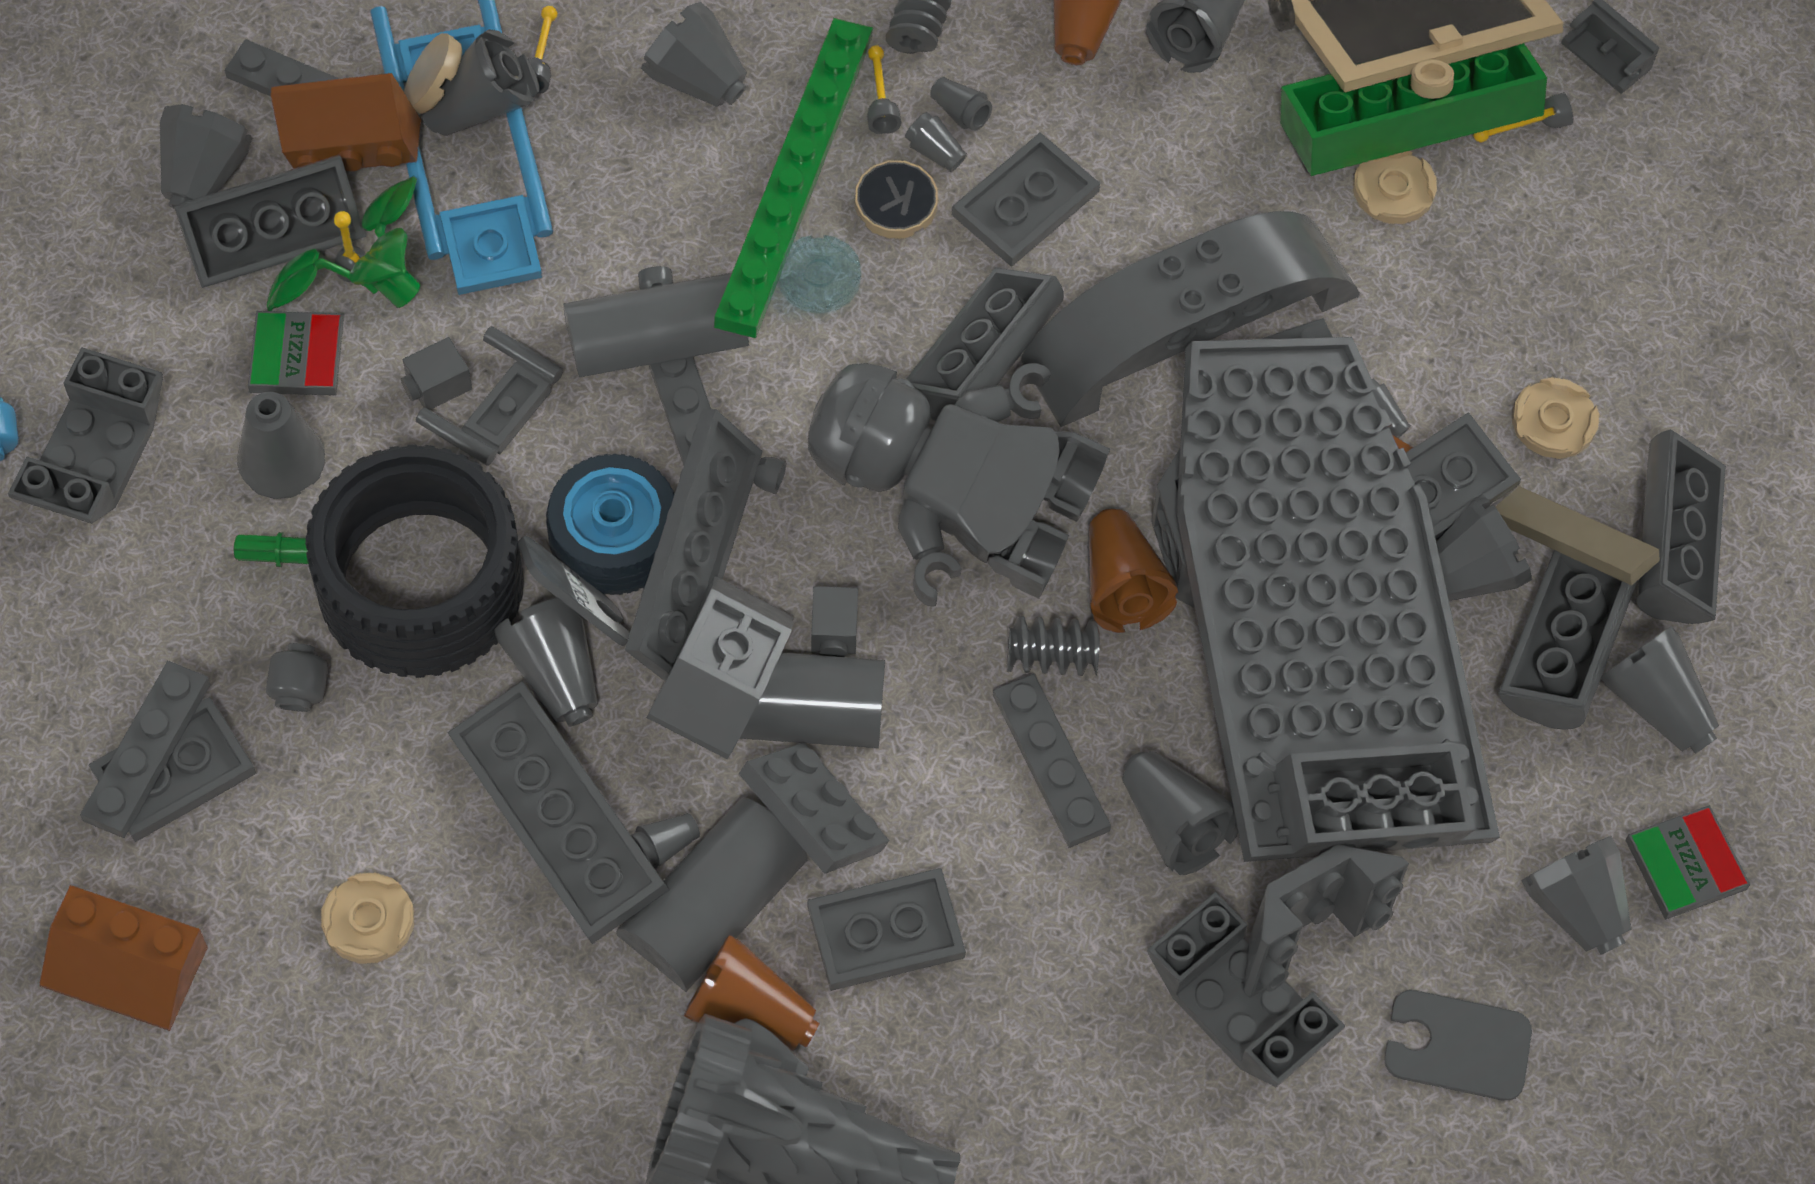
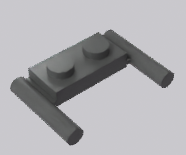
M493 326L487 329L483 341L517 362L506 372L466 421L462 429L425 407L420 410L416 417L418 424L487 466L493 462L497 453L501 454L551 393V385L558 382L563 374V368Z

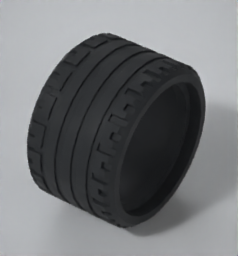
M413 444L407 445V447L394 446L384 451L378 450L372 452V455L356 460V463L351 466L348 465L341 470L342 473L329 482L328 488L321 492L317 504H314L311 511L313 518L308 520L305 542L307 561L320 610L330 633L338 641V644L344 650L349 649L350 655L356 660L363 661L364 665L372 669L376 667L380 669V672L386 674L395 673L400 677L410 675L416 678H424L425 675H443V672L457 671L460 669L459 667L465 664L470 665L474 663L480 655H486L494 644H498L494 634L495 628L507 618H509L512 625V620L516 617L519 610L518 602H521L523 595V569L516 523L508 498H505V492L501 485L495 481V478L489 472H484L480 464L469 461L467 456L463 454L457 455L452 453V450L446 448L438 449L431 445H425L424 447ZM413 515H435L454 520L469 528L483 541L488 549L482 568L468 586L456 596L438 605L421 609H395L379 605L360 595L345 579L351 557L365 538L377 528L395 519Z

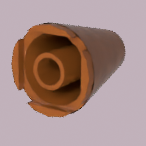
M1053 0L1054 50L1061 56V60L1071 65H1083L1085 61L1094 59L1122 0Z
M1111 508L1098 513L1089 524L1090 608L1094 620L1103 629L1116 633H1125L1123 625L1140 622V630L1150 628L1163 621L1175 609L1177 605L1175 597L1176 593H1178L1177 584L1128 512Z
M729 935L709 966L707 974L694 993L683 1016L696 1023H699L704 1014L733 1024L746 1018L755 1021L769 1030L791 1051H794L798 1044L807 1047L820 1024L813 1019L816 1009L739 939Z

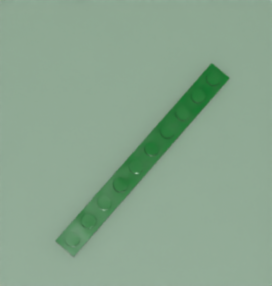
M833 18L715 314L714 328L756 339L868 51L873 27Z

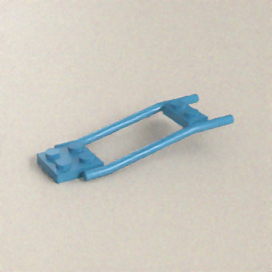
M478 0L484 27H480L479 24L398 40V44H394L386 7L378 6L371 9L370 14L384 74L392 73L404 92V82H407L416 60L425 47L441 33L449 34L461 43L462 55L474 40L488 29L498 30L503 33L495 0ZM522 108L509 112L506 116L527 197L520 195L441 211L440 215H435L419 145L417 162L406 163L409 178L412 176L417 178L413 196L428 259L437 260L449 254L458 295L542 278L533 237L550 236L553 234V229Z

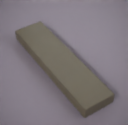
M1519 486L1495 506L1510 530L1631 586L1660 561L1658 548Z

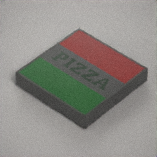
M256 311L248 379L249 392L336 396L344 324L342 313Z
M1710 805L1628 834L1625 840L1665 920L1746 891L1750 886V882Z

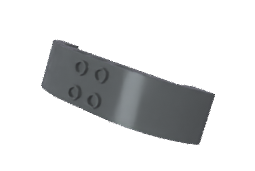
M1292 211L1255 214L1229 222L1151 255L1100 281L1063 308L1040 330L1021 356V361L1023 365L1031 363L1044 365L1051 372L1049 381L1041 387L1037 386L1058 424L1060 427H1063L1099 411L1102 387L1184 352L1185 348L1192 341H1209L1309 296L1313 297L1323 313L1359 297L1360 292L1312 219L1304 214Z

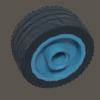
M597 455L596 457L583 460L579 464H575L573 468L568 469L567 473L563 474L561 479L557 481L548 502L546 525L552 555L602 594L622 595L623 593L628 594L639 591L641 588L644 589L654 561L655 551L658 548L667 520V514L675 495L670 483L653 465H649L648 462L630 455Z

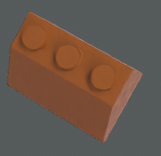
M392 73L271 87V99L282 153L293 169L336 155L341 156L345 171H357L361 168L377 166L396 167L404 163L417 162L421 119Z
M70 885L50 926L39 985L42 988L170 1031L208 947L199 928Z

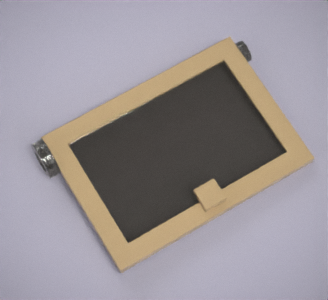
M1268 0L1269 12L1277 30L1282 32L1293 29L1296 24L1344 92L1410 75L1414 66L1425 60L1435 59L1450 64L1563 33V21L1546 0Z

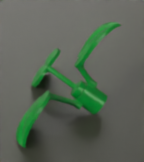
M412 176L390 186L368 206L362 218V228L365 231L375 229L378 239L366 255L355 263L351 271L324 258L318 259L319 252L316 249L307 250L290 260L278 273L269 291L267 311H272L273 308L281 307L299 297L311 285L317 275V271L320 269H328L349 279L354 285L366 287L372 294L379 291L396 308H401L408 304L420 289V283L405 268L404 256L408 236L402 228H396L385 233L386 226L395 222L407 208L412 198L417 178Z

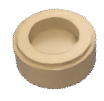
M1430 59L1416 64L1412 69L1411 87L1419 96L1436 99L1444 97L1452 91L1454 71L1449 64L1440 60Z

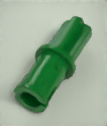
M278 532L277 536L237 535L233 547L234 557L238 561L276 563V567H282L283 563L308 564L306 538L285 537L283 532Z

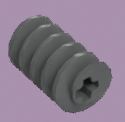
M899 0L894 9V16L890 21V28L886 32L888 45L899 52L914 54L919 51H933L937 48L938 37L942 33V24L946 21V11L951 7V0Z
M1018 616L1014 627L1009 628L1007 672H1012L1016 661L1021 660L1025 673L1030 672L1034 661H1039L1043 674L1048 673L1052 662H1057L1060 675H1065L1070 663H1074L1078 676L1084 675L1088 664L1093 665L1095 675L1097 676L1100 648V632L1097 622L1090 620L1085 631L1082 632L1078 619H1072L1067 631H1064L1060 618H1054L1049 630H1046L1042 617H1036L1031 629H1028L1025 617Z

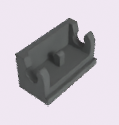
M1594 0L1589 7L1576 16L1569 25L1573 30L1561 42V44L1620 94L1625 92L1652 69L1660 48L1604 0Z

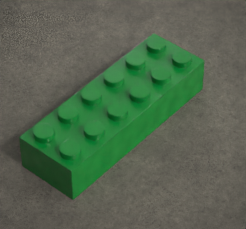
M1525 43L1450 63L1449 65L1454 71L1453 89L1448 95L1436 99L1421 97L1412 90V74L1348 92L1342 90L1332 74H1327L1281 86L1280 124L1310 176H1315L1544 116L1547 76Z

